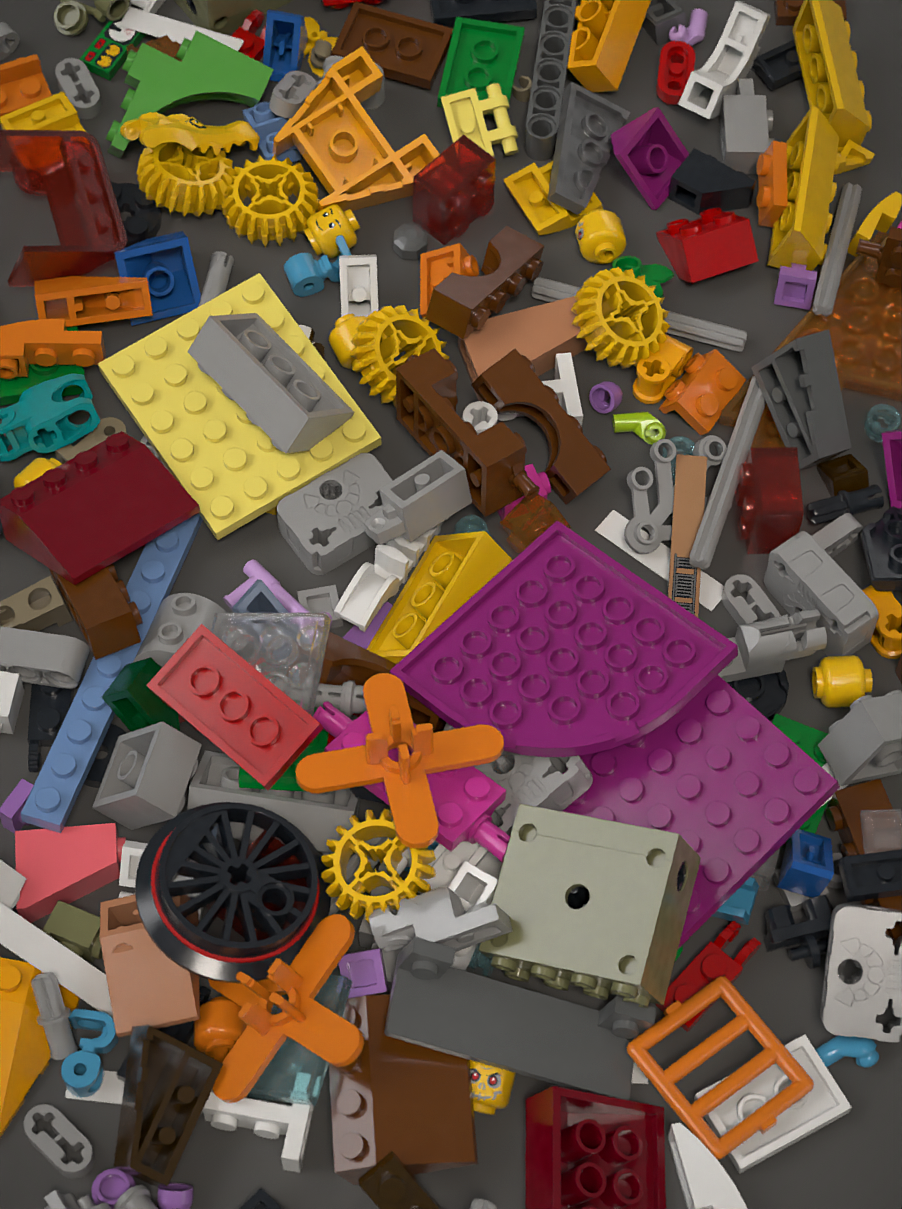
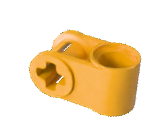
M665 334L667 340L664 343H658L660 350L656 353H652L649 350L650 357L647 359L641 358L638 361L636 367L638 376L632 387L635 398L645 404L660 402L664 398L666 389L685 371L683 367L692 357V347Z
M870 585L862 589V591L872 600L879 613L870 643L882 657L887 659L900 658L902 654V606L896 600L892 591H878Z

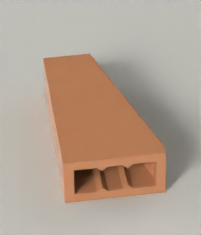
M575 297L488 318L480 330L475 329L465 339L458 337V349L471 383L513 349H516L520 355L526 356L532 362L537 376L555 367L556 354L571 352L573 357L584 351L588 343L584 338H576L581 329L572 324L577 316L571 311L573 304L577 302ZM475 391L478 401L484 402Z

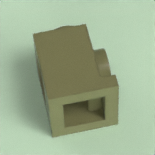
M58 900L42 931L84 960L94 963L95 959L101 960L103 954L100 942V917Z

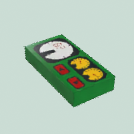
M124 16L116 21L110 20L79 59L83 61L88 71L109 81L124 64L130 50L134 51L146 36L145 33L120 26L119 24Z

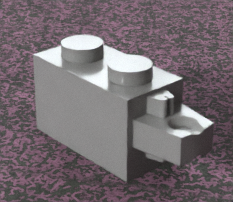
M739 79L737 95H723L719 116L722 163L745 174H757L756 166L759 155L761 153L764 154L772 141H775L774 138H769L768 134L773 128V110H767L766 95L754 94L753 79Z
M440 450L379 489L383 507L366 520L364 526L367 535L379 545L400 535L409 542H412L472 503L465 468L443 450Z

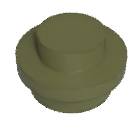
M77 1L62 2L54 12L55 26L66 36L78 35L87 26L88 12Z

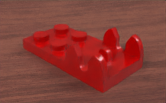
M203 624L193 632L146 685L168 707L176 711L196 731L204 735L268 791L324 728L320 722Z

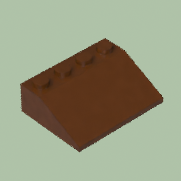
M365 995L326 1003V1008L355 1025L362 1032L364 1038L362 1051L354 1062L344 1067H336L329 1063L334 1170L337 1175L353 1185H359L357 1179L391 1151L394 1152L413 1175L478 1164L470 1060L386 1036L384 1030L391 995Z

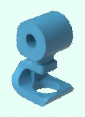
M337 236L335 240L340 250L339 256L351 255L344 236ZM299 253L289 258L284 265V271L293 293L299 297H306L320 292L324 289L325 278L328 277L332 282H340L339 256L334 263L329 261L327 255L322 256L320 260L314 259L309 253Z
M74 1009L69 1017L70 1024L74 1029L102 1032L101 1036L97 1038H80L79 1046L81 1051L70 1054L61 1066V1075L68 1091L74 1096L82 1098L89 1097L100 1089L104 1077V1067L98 1053L106 1054L110 1052L118 1043L119 1037L116 1035L113 1019L107 1013Z

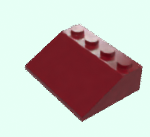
M123 431L110 435L105 441L87 451L78 453L74 458L62 465L47 470L42 476L24 486L15 488L10 494L0 499V519L5 539L74 585L200 512L199 504L148 447Z
M552 1086L526 1099L525 1209H666L664 1107Z

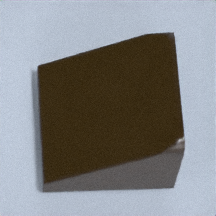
M852 454L831 459L817 465V470L831 497L836 496L840 490L851 492L869 487L868 469Z

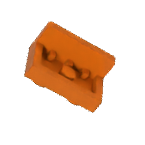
M772 141L765 153L759 155L757 161V206L760 226L773 227V224L780 218L787 207V143Z
M717 349L703 355L697 353L686 362L683 367L686 371L685 374L666 389L664 393L666 399L659 408L663 414L675 410L700 436L709 433L747 380Z

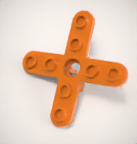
M389 673L376 674L370 677L363 686V698L372 733L366 735V745L308 755L300 760L296 767V780L303 790L315 794L384 782L397 838L407 847L424 848L431 845L439 833V823L426 774L491 763L501 756L504 749V739L501 732L490 725H475L433 733V725L431 723L415 725L414 727L403 682L397 676ZM398 748V762L389 758L388 751ZM408 749H410L413 752L411 757L409 755Z
M333 914L324 918L312 932L290 966L281 959H276L267 971L269 974L266 980L255 981L243 972H238L236 978L241 983H226L208 979L213 989L242 1007L238 1017L248 1024L222 1062L223 1066L212 1088L214 1094L226 1103H236L245 1098L287 1037L336 1067L347 1066L358 1058L364 1044L362 1032L349 1021L313 1000L354 940V926L345 916ZM288 994L289 1002L282 995ZM273 1004L280 1008L282 1012L276 1015L271 1014Z

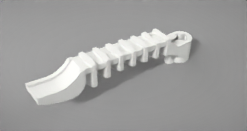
M477 401L466 406L461 419L464 422H470L475 428L476 433L479 434L497 424L498 414L491 404ZM443 522L412 542H409L400 535L386 542V545L378 544L375 548L374 565L365 562L360 567L337 604L334 616L356 625L361 631L365 632L383 604L390 597L397 594L401 583L404 584L407 581L408 573L413 567L418 565L419 557L423 551L427 550L434 535L437 536Z

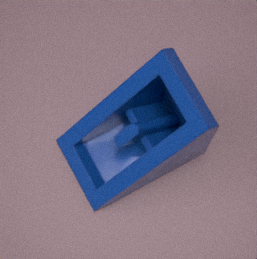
M270 9L267 11L263 64L274 69L269 80L280 82L288 72L300 71L308 40L303 15Z
M798 829L787 840L777 888L811 898L820 896L832 880L834 874L831 839Z

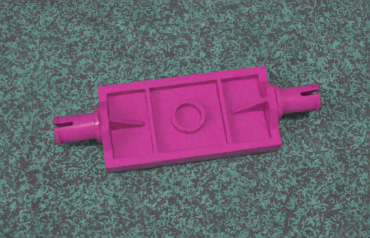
M329 701L323 703V707L326 710L321 706L318 707L313 717L321 723L325 731L335 737L325 747V752L366 745V735L372 733L367 710L357 719L352 720L335 708ZM398 748L388 751L389 758L398 762ZM408 749L409 755L411 757L413 752L410 749ZM474 766L426 774L439 823V833L436 841L451 852L462 841L470 842L471 844L478 843L503 863L510 835L492 823L491 815L505 800L506 790ZM384 782L363 786L389 805Z

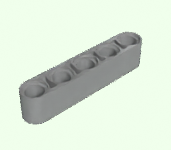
M0 626V671L20 674L21 681L25 683L73 689L78 686L90 653V648L85 642L65 635Z

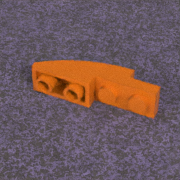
M65 318L37 319L0 326V378L28 377L29 364H38L46 367L55 364L89 367L98 365V363L105 360L106 351L102 331H67Z

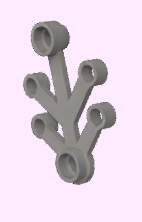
M709 435L696 442L693 448V456L707 457V469L712 468L723 462L727 447L721 438ZM661 439L650 448V457L655 465L658 504L651 513L647 489L653 483L652 472L646 467H637L627 475V484L632 492L634 518L627 523L624 535L627 545L637 553H650L659 547L661 541H671L672 525H662L669 515L673 514L675 484L673 485L671 460L676 455V447L668 439ZM710 444L716 447L717 456H713L709 452ZM659 445L667 449L666 458L659 454ZM636 473L643 475L645 479L643 486L636 482ZM711 495L705 497L704 513ZM642 527L647 528L650 537L648 540H645L640 534Z

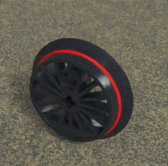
M221 802L189 809L169 820L155 833L145 847L139 861L135 879V898L138 913L145 930L151 940L169 959L187 971L203 978L226 983H241L236 978L238 972L245 973L255 981L268 979L269 973L267 971L278 958L290 966L317 925L329 915L331 898L326 889L330 883L324 882L321 873L326 868L321 861L318 851L305 834L295 825L276 813L259 806ZM230 822L244 823L238 854ZM217 823L223 848L211 833ZM252 825L266 830V834L249 857L245 859ZM275 837L286 844L260 859ZM293 855L296 856L300 863L274 867ZM178 875L194 878L189 880L175 881ZM305 878L306 887L281 881ZM201 893L179 907H176L171 898ZM216 900L197 927L186 919L189 915ZM294 901L306 903L302 912L293 907ZM263 903L276 904L280 911L268 910ZM225 908L226 914L221 938L206 934L208 928L222 909ZM234 915L240 918L245 942L229 941ZM286 922L291 924L288 928L282 930ZM254 928L267 933L269 938L257 941Z

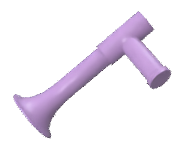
M255 559L248 561L243 568V572L249 579L229 595L223 597L225 603L232 610V607L258 579L265 583L299 624L301 629L299 642L317 626L329 631L332 624V616L328 612L317 614L309 612Z

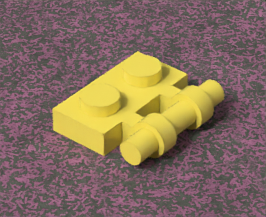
M499 83L488 85L486 90L489 98L481 101L478 100L475 88L441 97L460 168L495 159L492 145L497 143L502 144L506 156L516 154L519 151L516 143L518 138L517 130L514 125H511L507 109L510 107L507 96L502 94ZM491 113L494 115L497 129L487 131L483 115Z

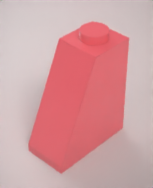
M116 823L64 827L61 833L48 829L15 831L16 871L27 878L20 891L19 901L16 904L18 915L33 923L52 913L58 900L70 904L119 879L122 846L126 841V837H119Z

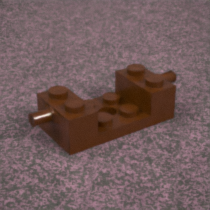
M433 348L420 356L411 355L404 364L396 368L397 420L430 456L443 450L465 468L472 503L485 517L523 497V495L527 500H531L538 495L540 488L534 484L525 471L527 447L523 438L517 432L513 433L503 421L477 434L472 424L468 421L464 422L456 413V405L458 404L456 380L458 379V372L449 359L445 360Z

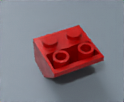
M721 208L700 212V218L689 222L687 218L667 223V229L656 232L657 239L678 278L690 283L759 261L749 218L735 215V212L721 211Z

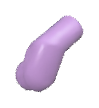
M703 9L693 10L689 27L686 28L683 25H679V30L675 26L672 27L669 32L670 40L683 41L691 46L701 42L705 36L708 13Z

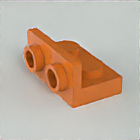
M37 54L21 57L0 65V117L52 96L42 73L40 59Z
M461 243L420 254V315L422 318L426 317L433 289L451 273L464 276H479V266L476 258L473 255H469Z

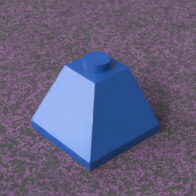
M183 231L149 238L114 252L120 277H143L148 280L153 315L130 318L131 326L189 313L198 308L201 294L188 237Z

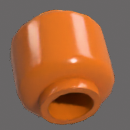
M223 996L215 997L200 1006V1019L194 1020V1046L196 1050L222 1063L248 1026L246 1022L238 1017L242 1007Z

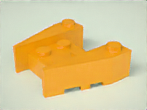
M363 46L331 66L324 79L315 90L310 92L303 105L286 122L273 140V154L276 157L295 145L329 193L328 196L318 202L317 212L332 204L340 206L343 212L348 209L354 211L412 196L442 177L446 162L425 133L394 152L360 104L380 91L383 74Z

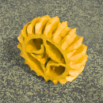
M165 142L154 148L147 147L143 149L137 167V180L140 184L139 190L146 192L147 200H156L158 208L164 206L169 208L170 213L173 211L182 212L184 217L187 213H193L196 217H200L202 212L212 215L215 209H222L223 199L228 196L227 186L233 185L231 177L235 175V170L232 168L233 161L226 158V152L220 150L219 155L212 154L210 146L205 154L199 151L198 146L193 151H190L183 145L175 142Z
M275 154L271 160H264L259 155L256 163L246 159L244 168L234 166L235 175L231 176L233 185L227 186L228 196L223 199L221 207L222 214H224L229 228L235 229L239 238L247 235L251 244L257 239H261L266 247L269 241L276 240L279 246H281L283 238L287 237L294 242L297 237L296 232L305 234L303 230L308 228L307 219L317 213L319 202L317 198L318 187L316 183H313L311 172H304L301 163L292 166V161L289 157L282 162L278 161ZM292 194L297 197L294 205L289 202V197ZM247 196L251 199V204L248 207L242 203Z
M618 266L609 271L607 269L601 270L594 277L591 276L583 283L582 288L574 296L577 302L573 304L571 311L577 316L572 324L581 329L576 338H584L588 343L585 351L593 349L596 351V361L607 358L609 367L619 364L624 369L632 365L637 366L641 358H649V350L652 353L660 350L658 343H664L667 340L665 333L670 325L664 319L667 318L669 311L661 308L664 298L656 297L654 294L656 285L648 287L645 284V275L635 278L633 269L622 272Z
M391 305L385 306L379 311L369 314L367 319L356 328L358 333L351 340L356 348L349 355L358 360V363L354 365L352 370L361 371L363 377L359 384L368 383L371 386L369 396H375L380 393L382 404L393 401L395 407L397 367L404 364L411 355L420 356L433 348L445 360L450 357L441 351L447 342L438 340L436 335H438L440 328L431 329L429 320L425 319L426 317L419 319L418 309L407 311L405 305L395 308ZM401 352H406L399 360L394 361V358Z
M385 808L381 812L379 819H376L372 810L367 809L365 813L366 821L361 823L355 815H351L349 819L353 827L348 831L341 825L337 826L336 831L341 839L340 841L328 839L326 845L334 853L325 854L321 859L325 866L330 867L321 873L324 882L331 883L326 889L330 898L338 897L336 905L341 911L350 907L349 914L355 920L361 917L365 911V917L369 924V916L373 913V910L380 908L385 912L389 904L393 910L398 911L400 908L399 902L403 898H415L418 891L422 893L431 891L430 884L423 879H430L436 876L434 867L427 865L436 860L434 851L426 849L428 846L424 848H410L402 844L397 838L391 813ZM377 837L394 838L392 841L387 839L378 846H371L365 843ZM409 848L411 850L412 862L409 874L404 881L396 870L398 864L403 859L401 854ZM354 852L359 857L361 863L358 870L354 873L355 879L348 885L346 877L347 864ZM367 856L374 862L380 860L382 864L384 861L390 876L383 870L378 872L375 868L374 871ZM380 886L393 890L381 896L363 895L365 891L370 893L373 889Z

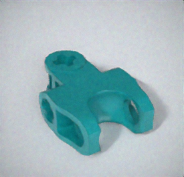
M68 374L44 381L25 390L21 394L18 403L0 409V419H2L0 424L1 462L14 460L31 450L39 453L53 452L73 443L92 432L98 426L101 420L91 400L93 394L84 375ZM69 385H78L83 389L79 397L69 401L64 400L61 396L64 388ZM85 410L90 413L87 422L77 425L68 420V417L74 412ZM12 445L13 449L8 451V446Z

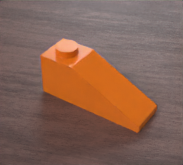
M68 276L34 281L38 318H65L66 327L153 315L147 278Z

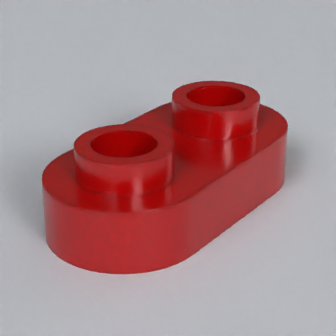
M671 41L661 49L656 93L667 104L678 105L690 74L694 71L696 54L693 47L686 42Z

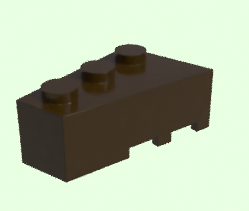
M149 1025L133 1026L113 1167L149 1185L168 1187L223 1063Z

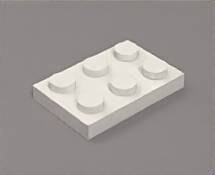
M805 1034L784 1046L812 1078L814 1087L812 1091L777 1116L775 1126L764 1134L760 1131L756 1132L728 1154L739 1174L848 1114L852 1108ZM775 1063L704 1117L713 1132L720 1138L789 1086L792 1081ZM724 1079L696 1093L694 1101L699 1099L701 1096H703L705 1093H707L709 1090H711Z

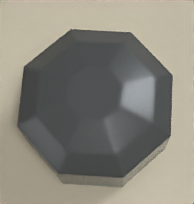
M404 223L394 230L393 251L402 259L417 260L420 258V254L427 252L428 232L419 224Z

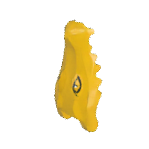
M149 112L142 114L137 119L123 123L120 129L122 137L128 140L139 138L141 144L148 148H154L165 142H175L183 145L190 151H193L198 146L199 151L203 154L207 152L210 146L214 155H219L221 148L229 153L232 144L244 146L246 141L250 144V150L256 151L260 141L258 133L246 121L238 120L225 126H208L184 114L164 116L163 114Z

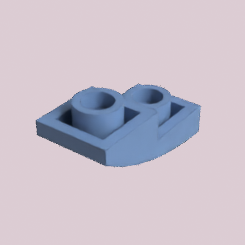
M261 102L254 107L242 110L244 120L260 136L257 150L264 160H271L273 157L274 137L287 122V118L280 117L270 110V102ZM295 145L277 156L278 161L281 162L288 157L292 162L302 160L301 153Z

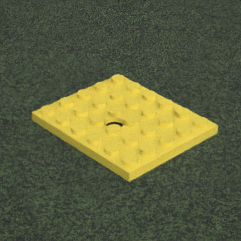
M260 273L98 363L101 374L167 469L199 504V515L217 540L276 507L282 498L303 488L326 472L337 468L360 453H368L382 445L379 433ZM257 313L355 412L353 416L308 451L286 454L277 449L272 444L271 438L261 427L253 424L247 418L246 412L235 401L224 395L222 387L211 376L202 372L198 367V362L187 352L209 316Z

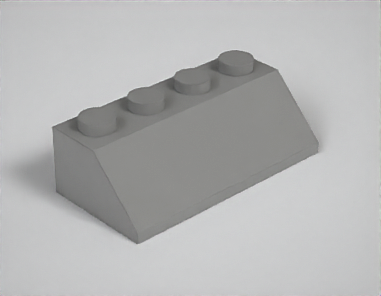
M257 313L209 316L187 351L198 362L199 369L211 376L222 387L224 395L235 401L246 412L247 418L253 424L261 427L271 438L272 444L286 454L310 450L347 422L355 413Z
M212 751L204 752L189 786L187 810L201 805L221 802L259 806L276 813L295 825L311 841L316 850L323 855L334 853L326 845L328 839H335L337 841L341 839L336 831L337 826L341 825L347 831L353 827L349 818L351 815H355L358 818L362 800L356 798L350 791V788L317 794L304 791L271 789L268 791L267 789L239 788L240 766L225 753ZM230 822L233 838H237L240 841L244 823ZM252 825L248 844L260 842L267 831ZM277 837L271 842V844H276L280 847L286 845Z

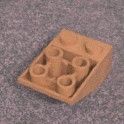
M135 894L100 902V942L116 1035L118 1037L131 1035L133 1026L149 1025L158 1029L200 1019L199 976L177 965L151 940L140 919ZM188 895L171 897L176 907L191 900ZM199 910L186 917L195 927L199 925Z

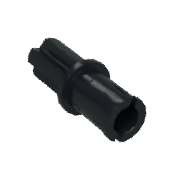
M877 484L851 492L840 490L836 496L809 503L806 506V514L811 524L818 525L836 520L846 513L854 515L873 509H880L884 506V497L868 499L882 492Z

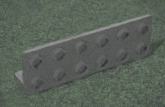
M414 937L398 954L384 1030L386 1036L573 1090L624 1100L630 1099L634 1061L628 1055L626 1048L629 1042L654 1024L655 1007L648 1006V1008H642L637 1003L623 1002V998L616 996L599 1011L451 967L454 963L456 948L419 937Z

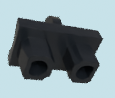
M826 895L805 900L802 905L808 921L797 924L794 922L789 905L770 908L766 913L769 933L763 940L767 952L801 944L800 947L788 950L791 961L805 959L810 969L820 967V954L827 953L828 939L816 942V940L829 937L831 915L834 910Z

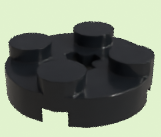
M107 182L100 187L99 193L91 200L88 207L89 227L98 236V241L104 246L121 250L147 238H154L158 234L162 223L161 210L156 206V200L146 199V192L139 190L140 185ZM129 212L134 216H128L125 221H120L118 214Z

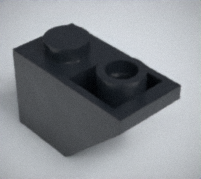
M694 148L671 176L668 199L697 215H700L702 211L712 208H721V211L748 208L752 203L756 181L749 178L745 173L736 171L719 162L712 155L705 154Z

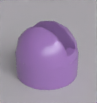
M604 381L592 387L589 393V400L597 412L605 414L620 405L623 393L615 383ZM611 397L610 403H607V399Z
M169 1183L168 1187L158 1186L157 1201L159 1209H190L193 1202V1186L183 1183Z

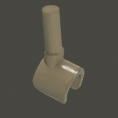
M317 40L315 42V48L311 50V63L316 68H322L324 60L331 56L332 45L325 40Z
M520 76V86L523 88L520 89L513 85V96L518 101L527 102L530 101L532 80L528 76Z

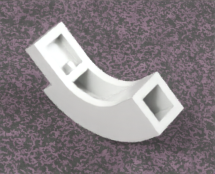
M736 1L714 52L701 69L691 72L678 105L707 119L718 116L721 110L723 95H735L738 80L745 79L748 75L754 59L761 48L758 45L771 15L744 2Z

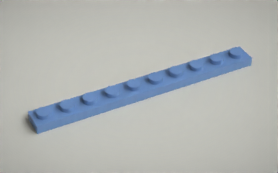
M199 513L146 543L126 586L130 601L135 602L143 624L137 626L141 642L97 660L93 657L21 811L22 822L58 833L62 832L115 716L113 710L101 697L124 666L133 663L161 602L169 596L202 524L203 519Z

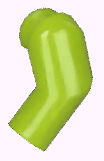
M649 412L612 415L614 433L634 432L650 445L666 437L664 425Z

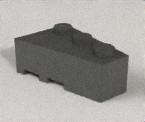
M829 329L797 338L751 367L796 472L831 460L852 448Z

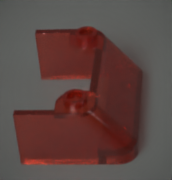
M0 130V172H13L15 183L25 193L47 196L60 245L23 246L7 280L9 287L34 286V281L84 276L114 260V252L124 249L127 243V236L101 148L96 138L87 132L73 130Z

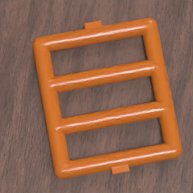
M723 976L716 978L681 1004L677 1000L664 1010L665 1017L629 1042L626 1048L628 1055L691 1133L705 1145L717 1160L724 1158L756 1132L760 1131L764 1134L777 1123L776 1117L812 1091L814 1087L812 1078L729 979ZM721 997L736 1014V1017L663 1070L648 1050ZM749 1030L764 1050L691 1104L675 1084L745 1031ZM776 1063L792 1083L718 1138L704 1121L703 1117Z

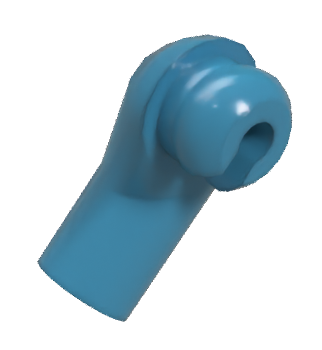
M837 1035L815 1049L826 1068L843 1057L856 1058L857 1064L864 1068L873 1066L879 1060V1054L875 1050L877 1045L870 1038Z

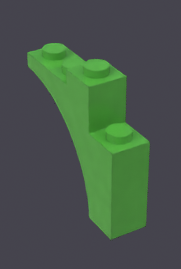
M197 30L191 40L184 38L176 55V58L182 60L181 62L142 43L138 52L130 50L122 67V70L128 72L124 83L136 88V91L129 88L120 108L126 110V113L121 123L116 120L112 123L106 136V140L112 142L107 152L121 158L126 147L131 142V140L125 139L120 134L121 126L123 123L137 119L145 113L155 112L162 114L176 106L202 100H224L254 107L260 101L274 69Z

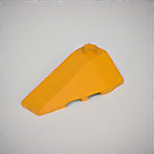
M0 957V1138L24 1103L26 1094L39 1074L42 1075L48 1067L49 1059L51 1058L44 1028L37 1023V1017L40 1013L31 985L32 979L43 972L28 962ZM59 984L65 1007H68L71 1012L74 1009H78L80 997Z

